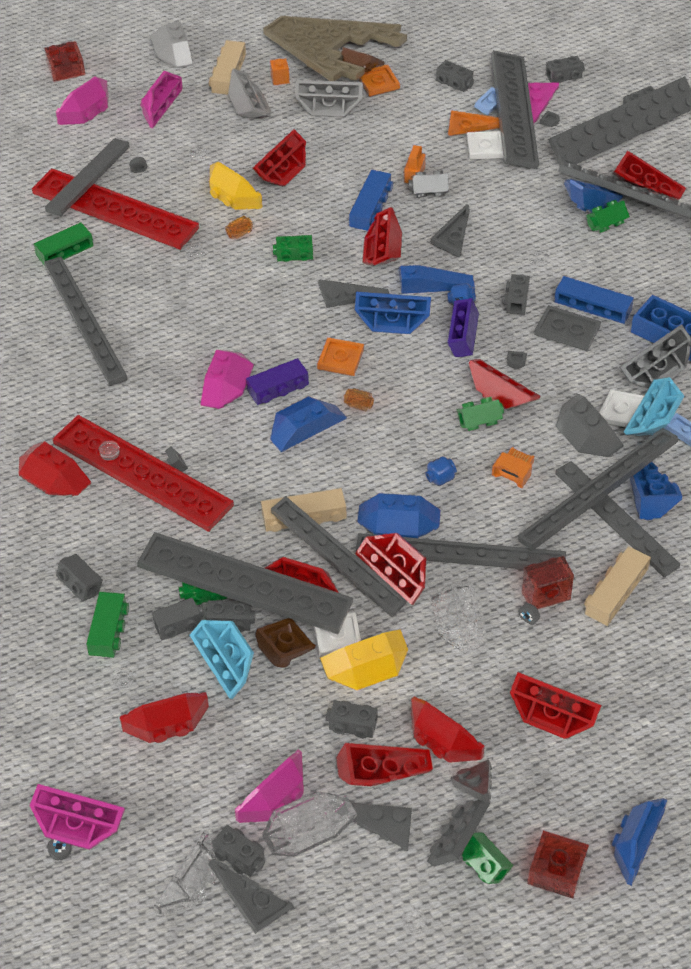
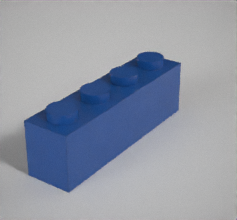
M371 169L350 211L349 227L368 231L370 225L375 221V215L382 211L383 203L387 202L388 192H391L393 189L391 173Z
M563 276L555 291L554 302L625 324L632 311L634 297Z

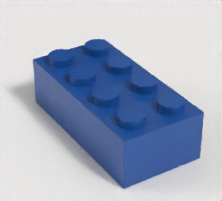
M652 294L633 316L631 333L655 343L682 324L691 337V312ZM690 348V354H689V359H688L689 361H691V348Z

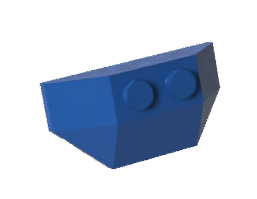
M574 179L565 180L564 182L571 200L578 204L577 208L583 211L588 210L592 212L591 209L600 205L604 208L607 206V202L615 199L619 202L623 197L618 192Z
M356 292L355 312L372 332L411 334L430 316L431 297Z
M308 396L276 413L270 440L280 452H283L347 419V417L336 405Z
M379 493L359 505L357 522L375 535L398 533L402 537L419 538L439 528L441 510L422 496Z
M665 798L647 801L633 807L630 815L625 814L620 827L623 830L621 834L616 833L612 843V846L615 847L614 858L626 883L632 886L665 812L668 801Z

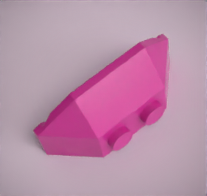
M163 71L142 98V112L150 128L155 127L182 91L181 76Z
M95 76L70 92L61 107L56 110L58 124H84L92 120L99 113L104 112L108 108L109 92L107 80Z
M216 350L205 375L201 406L220 409L243 395L246 388V378L250 377L254 364L240 352Z
M298 749L234 809L236 821L239 823L273 821L277 816L281 817L284 815L290 803L293 801L297 802L302 797L304 792L302 751Z
M37 784L29 805L46 838L88 850L118 831L125 811L124 807Z

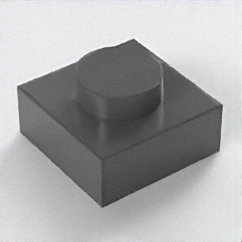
M172 446L165 450L169 457L167 462L170 466L177 468L181 472L188 469L182 456Z

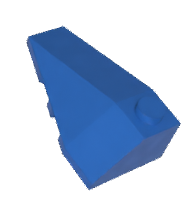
M421 265L398 267L401 294L451 291L453 285L468 283L475 289L473 275Z
M653 462L630 478L635 506L640 519L652 520L654 518H661L682 500L679 486L675 482L671 483L666 474H661Z

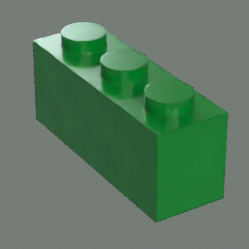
M82 222L34 243L36 256L43 265L45 261L60 256L65 260L94 246L92 234Z
M99 592L86 643L89 656L114 658L116 650H120L121 638L119 636L125 630V620L123 619L124 615L129 613V603L126 602L125 594Z

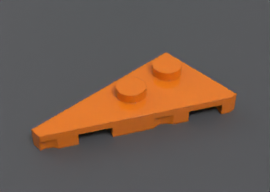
M451 110L448 135L500 128L499 117Z

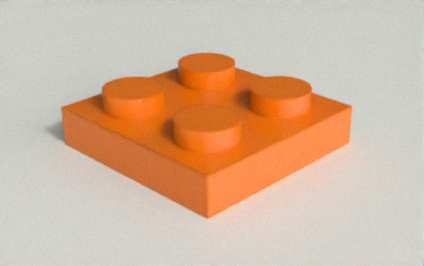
M388 64L372 68V71L368 70V73L365 72L358 79L360 82H363V88L369 97L400 89V83Z
M327 337L317 363V369L355 376L364 351V344Z

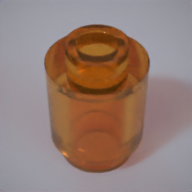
M241 216L229 222L225 230L230 239H238L252 232L253 223L250 218Z
M348 388L344 396V403L348 404L349 407L366 412L368 408H372L374 398L370 392L357 388Z

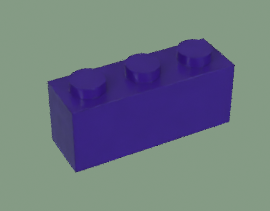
M472 298L454 301L448 337V345L454 357L471 356L474 352L479 311Z
M296 358L246 378L247 391L257 405L268 403L274 398L286 396L292 391L303 389L309 385L308 371L300 360Z

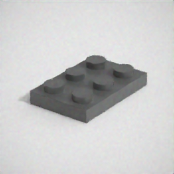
M548 305L535 328L534 335L588 351L601 327V321Z
M472 800L467 804L458 805L451 814L453 817L450 822L441 830L442 836L439 841L431 847V854L427 862L435 867L458 860L490 803Z

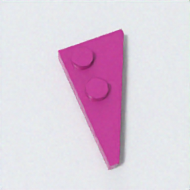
M528 83L534 123L537 122L541 112L545 110L549 101L553 98L555 91L559 89V83Z

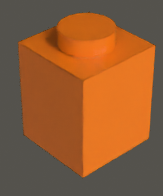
M287 59L270 60L273 86L289 84Z

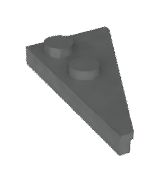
M468 204L431 237L430 244L457 257L461 256L470 213Z
M318 280L326 308L355 303L356 292L389 294V290L384 288Z
M486 760L471 768L461 769L457 772V775L451 777L454 787L484 803L490 802V789H492V774L490 771L492 766L490 760Z
M331 801L330 807L337 814L350 818L369 832L378 834L382 839L389 840L400 846L402 850L408 851L412 808Z
M214 858L209 861L208 865L255 934L294 908L291 902L283 901L273 895L274 892L262 888L252 879L230 870L229 866L223 862H218Z

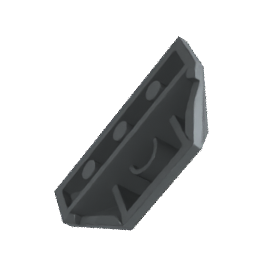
M681 324L619 368L630 383L649 388L654 380L672 378L687 368L691 337Z
M577 394L562 405L556 427L579 453L609 457L624 446L608 422L585 396Z

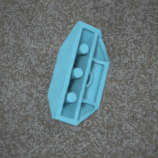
M670 377L656 379L652 382L624 430L625 435H653L670 423L684 398L683 393Z
M201 620L189 636L229 699H233L246 683L254 652L233 621Z

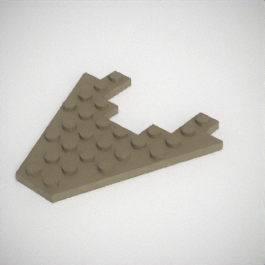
M280 16L263 28L264 35L329 81H336L341 76L349 80H357L365 74L364 67L342 61V51H338V49L347 42L364 45L370 39H373L379 43L400 47L407 41V34L400 33L401 25L390 23Z

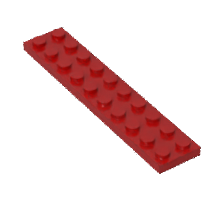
M51 168L32 188V193L52 200L74 176ZM93 184L70 207L179 250L183 248L199 229L198 222Z
M77 415L52 439L54 445L208 532L234 506V501L80 415Z

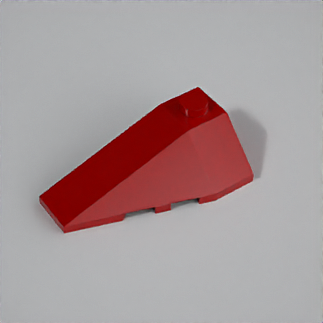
M628 150L612 173L631 185L640 186L680 200L686 190V187Z
M345 743L336 757L339 778L349 785L375 786L433 770L430 750Z

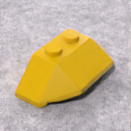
M219 161L210 165V194L213 198H218L226 206H230L235 210L261 209L263 207L262 195L258 191L256 192L254 187L243 176Z
M399 629L384 632L345 646L321 657L320 660L327 679L354 690H360L398 676L408 652V647L402 631Z

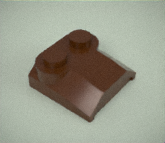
M343 47L341 53L343 56L342 61L364 67L366 73H368V70L372 71V68L383 66L385 63L374 56Z
M291 618L258 628L255 633L259 649L274 666L279 668L289 666L292 659L304 655L316 647Z

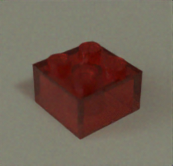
M76 41L44 48L46 63L53 82L86 75L84 61Z
M565 557L550 558L547 561L524 567L522 594L527 603L534 605L537 609L571 600L574 574Z
M543 830L529 870L528 885L574 899L587 859L589 845Z

